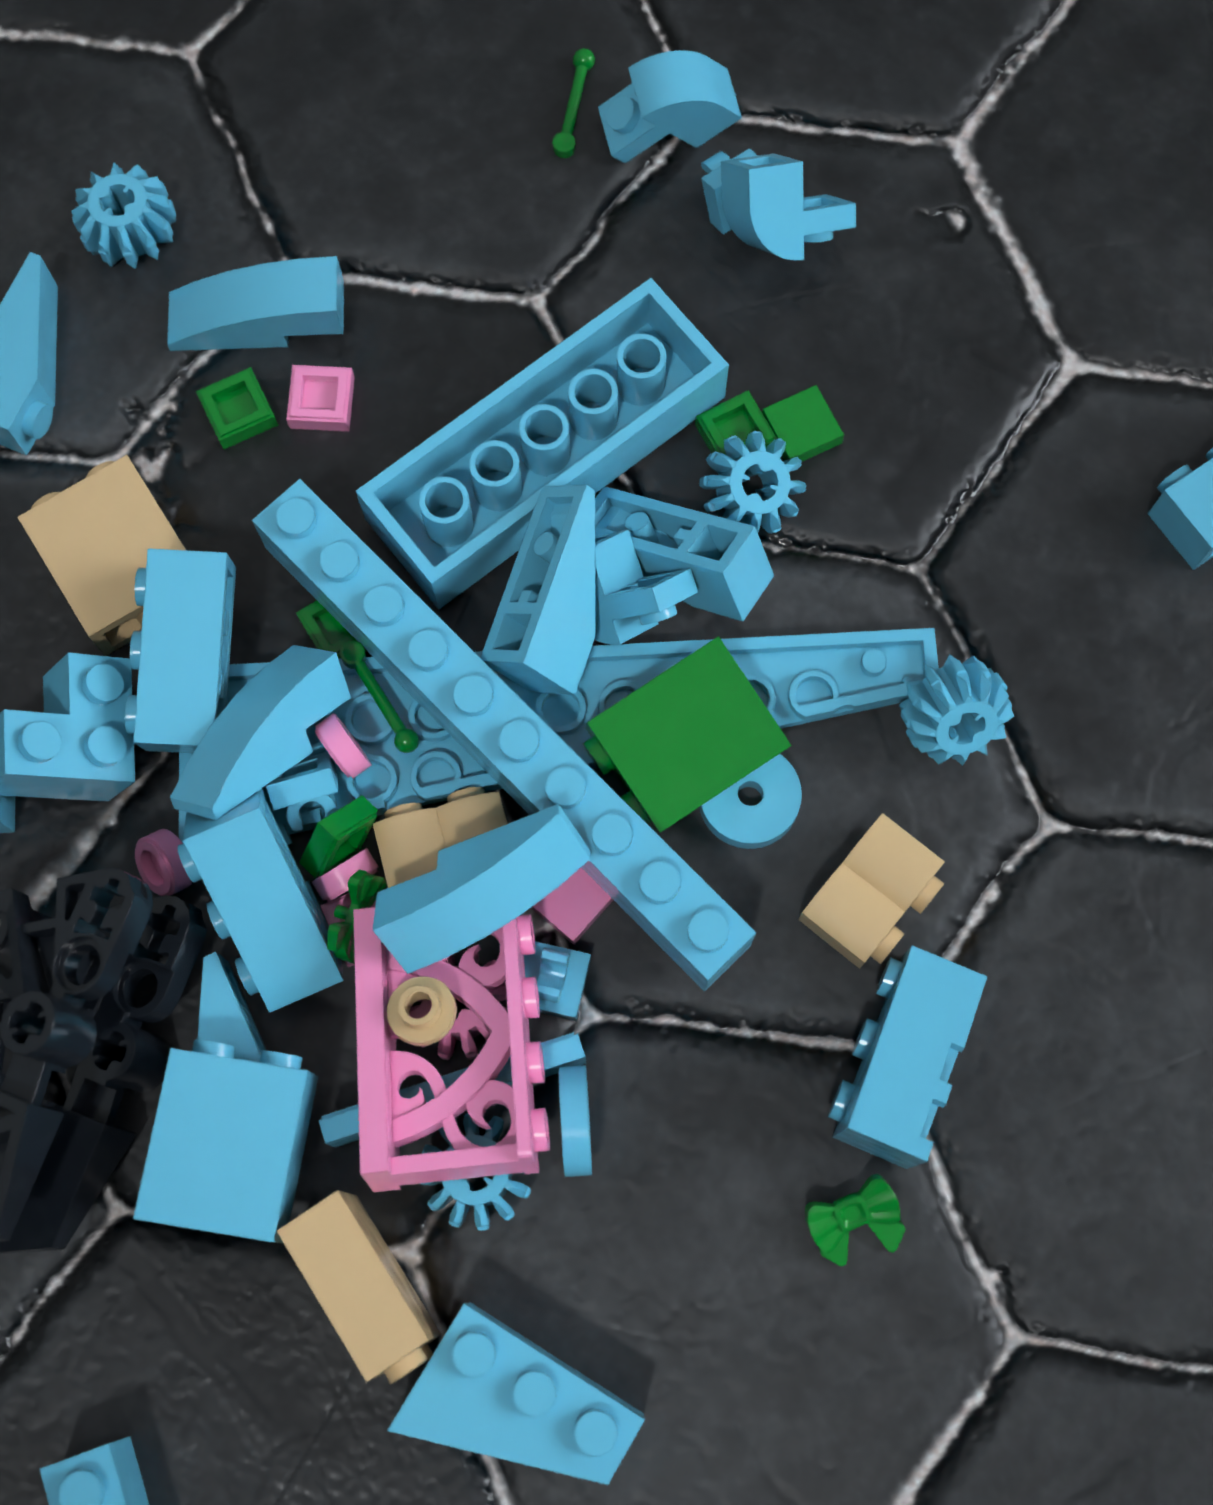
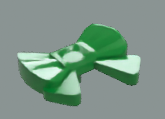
M359 869L349 878L350 908L338 904L334 911V917L343 919L345 922L331 923L328 928L327 949L333 951L338 959L355 964L353 909L371 908L376 901L377 892L385 890L387 887L384 877Z
M872 1174L858 1192H853L839 1198L833 1204L809 1202L805 1207V1221L814 1242L819 1247L820 1254L838 1266L847 1264L849 1231L868 1224L890 1253L897 1250L905 1233V1227L900 1221L901 1214L898 1199L886 1180L879 1174Z

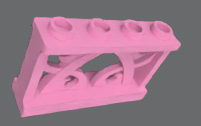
M375 907L353 909L361 1176L373 1192L401 1190L402 1185L523 1172L525 1174L539 1173L538 1152L550 1150V1137L546 1108L535 1109L533 1084L545 1083V1069L541 1041L530 1042L529 1018L540 1017L536 977H525L524 955L535 954V935L531 914L520 915L491 933L500 943L498 959L491 966L482 967L475 963L476 955L481 949L480 945H475L463 954L459 962V969L449 964V956L407 974L373 932ZM426 976L443 982L450 989L454 998L474 1012L491 1032L476 1059L448 1088H446L436 1068L423 1057L410 1052L396 1051V1039L399 1038L388 1023L387 1005L395 989L411 978ZM505 981L508 1013L501 1003L488 991L498 987ZM424 999L416 1010L409 1012V1016L412 1018L426 1016L431 1010L432 1002ZM510 1055L513 1088L504 1082L495 1080L507 1063ZM412 1075H420L429 1083L434 1099L426 1103L425 1095L421 1088L413 1098H403L399 1092L400 1085L405 1078ZM494 1104L504 1105L510 1112L511 1126L507 1135L500 1142L488 1147L478 1146L461 1134L456 1118L465 1110L468 1111L470 1118L476 1125L492 1130L485 1122V1111ZM442 1127L454 1148L452 1151L400 1156L401 1146L426 1137Z

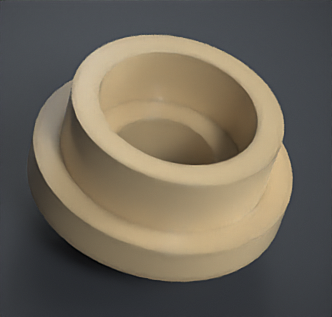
M426 976L411 978L403 982L392 993L387 1005V1019L393 1032L402 1041L415 1046L430 1045L445 1037L453 1027L457 1014L456 1001L450 989L440 980ZM426 999L432 1002L431 1010L426 1016L422 1018H412L409 1016L410 1008L416 1001Z

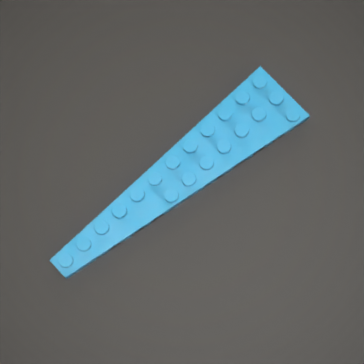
M935 628L721 639L780 729L901 703L909 698L906 682L922 681L925 678V664L936 670L939 669ZM713 639L593 645L575 695L530 692L494 669L492 670L591 769H596V765L582 744L591 738L586 730L587 722ZM477 651L475 653L479 657H481L483 651ZM366 657L365 662L405 727L413 729L419 736V745L414 752H400L394 744V731L356 670L346 667L342 659H339L351 698L305 729L313 753L307 757L327 752L314 730H316L315 726L335 713L360 745L372 766L355 778H348L333 760L338 774V792L333 793L337 802V810L362 795L378 809L376 814L378 816L383 815L388 809L401 804L421 803L422 806L447 801L448 795L464 788L483 787L485 792L503 789L374 657ZM270 662L230 664L227 705ZM179 753V778L193 753ZM264 788V798L277 825L285 824L289 835L313 830L319 821L326 818L325 810L321 804L314 801L306 802L299 809L303 818V830L295 832L287 821V807L273 810L267 788ZM179 810V839L184 843L183 834L186 812Z

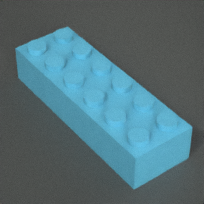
M650 278L357 489L356 494L364 518L434 605L440 609L519 551L543 486L588 485L595 490L596 494L692 423L697 415L709 410L723 400L726 393L729 364L656 282Z

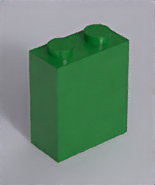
M719 636L588 721L586 730L591 738L582 743L603 776L612 770L615 772L627 790L620 797L657 834L792 746Z

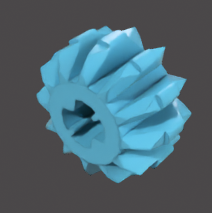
M113 162L110 175L103 178L91 172L90 182L93 187L75 189L78 207L71 211L73 214L72 221L77 231L81 233L80 239L86 250L91 252L92 255L100 254L102 260L108 263L111 268L124 257L127 264L136 269L139 256L145 253L158 260L159 250L156 243H173V231L170 225L176 222V210L172 201L167 198L168 192L163 182L157 176L148 178L146 171L142 170L138 164L124 174L122 168Z
M761 431L749 433L745 444L736 435L724 440L726 455L712 452L706 458V462L718 475H708L700 478L699 486L701 488L716 489L717 494L716 498L710 499L704 504V509L709 513L724 508L726 511L722 518L755 526L757 532H759L761 525L769 534L776 533L781 530L779 514L790 518L795 517L799 512L796 503L788 495L803 493L807 486L800 480H790L789 472L797 470L802 465V460L795 457L782 461L780 458L785 451L786 442L778 438L765 448V439ZM758 475L761 478L763 488L756 489V493L747 495L744 492L742 482Z
M949 654L942 668L936 670L925 664V678L922 681L906 682L909 698L899 704L901 718L907 728L906 734L915 748L918 747L921 753L926 752L938 765L952 757V759H955L963 766L970 753L978 751L987 756V743L990 740L1006 738L1005 725L1003 723L1014 717L1012 703L1008 699L1009 695L1006 692L1007 686L999 673H994L991 668H987L984 662L979 661L975 656L961 663L960 660Z
M469 1113L464 1116L463 1124L467 1140L478 1146L485 1147L497 1143L504 1127L502 1118L493 1116L488 1123L492 1130L486 1129L484 1136H480L479 1126L472 1121ZM440 1128L439 1132L441 1136L450 1144L449 1148L446 1151L454 1150L446 1136L444 1128ZM425 1145L422 1154L443 1151L433 1145ZM512 1174L495 1175L492 1180L484 1177V1181L488 1186L478 1191H474L473 1184L465 1179L420 1183L426 1186L442 1183L444 1186L442 1190L434 1194L428 1201V1206L433 1211L444 1208L453 1199L456 1200L449 1217V1224L451 1226L460 1228L465 1222L470 1206L474 1207V1221L479 1231L489 1229L490 1217L487 1207L493 1204L499 1215L506 1221L511 1220L515 1216L513 1208L503 1198L507 1191L524 1199L529 1198L531 1189L528 1186L513 1181Z

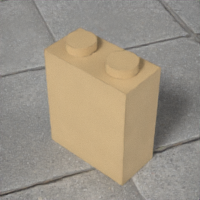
M128 455L116 461H107L95 466L88 472L85 479L62 492H52L42 496L32 505L30 510L18 516L19 521L87 635L104 656L130 643L133 631H142L143 606H137L135 601V576L139 567L146 568L148 548L186 550Z
M337 1190L277 1230V1233L366 1382L385 1374L390 1384L431 1359L433 1353L428 1344L442 1334L357 1195Z

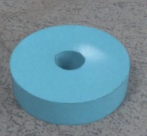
M778 754L699 807L701 816L708 829L717 838L731 846L756 849L771 845L781 839L796 820L802 799L800 780L790 762L784 756ZM747 787L754 788L760 793L762 800L754 806L745 805L738 797L739 791Z
M586 1065L559 1067L565 1177L591 1176L592 1153Z

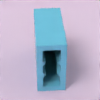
M194 1040L192 1051L170 1048L133 1219L283 1243L277 1230L290 1222L318 1076L308 1070L301 1069L302 1057L286 1053L262 1051L260 1061L253 1062L233 1058L235 1047L218 1042Z

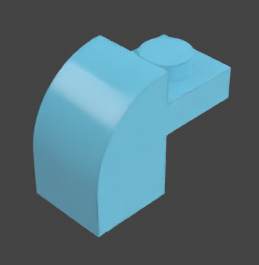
M686 50L659 53L628 67L632 83L598 107L611 156L623 163H627L668 134H672L698 148L742 118L728 69L704 54Z
M774 153L721 161L724 214L735 235L749 246L784 259L804 260V242L829 241L833 239V231L856 227V203L827 194L803 198V161Z
M629 529L595 537L594 640L610 645L622 644L658 625V622L676 615L675 604L698 593L691 568L644 577Z

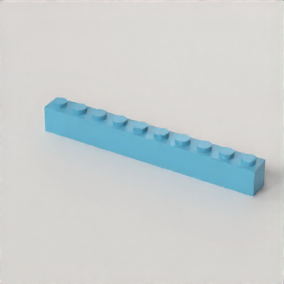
M301 479L297 480L252 520L265 548L529 815L557 804L561 806L590 849V860L581 868L704 992L752 945L756 932Z

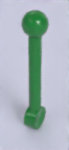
M586 48L577 50L573 56V64L576 67L565 119L562 131L553 138V151L560 158L571 157L576 150L575 138L572 134L586 74L595 64L594 54Z
M357 641L346 642L340 649L343 664L348 668L356 670L394 731L395 747L403 753L414 752L419 745V736L413 729L405 727L365 662L367 655L364 646Z

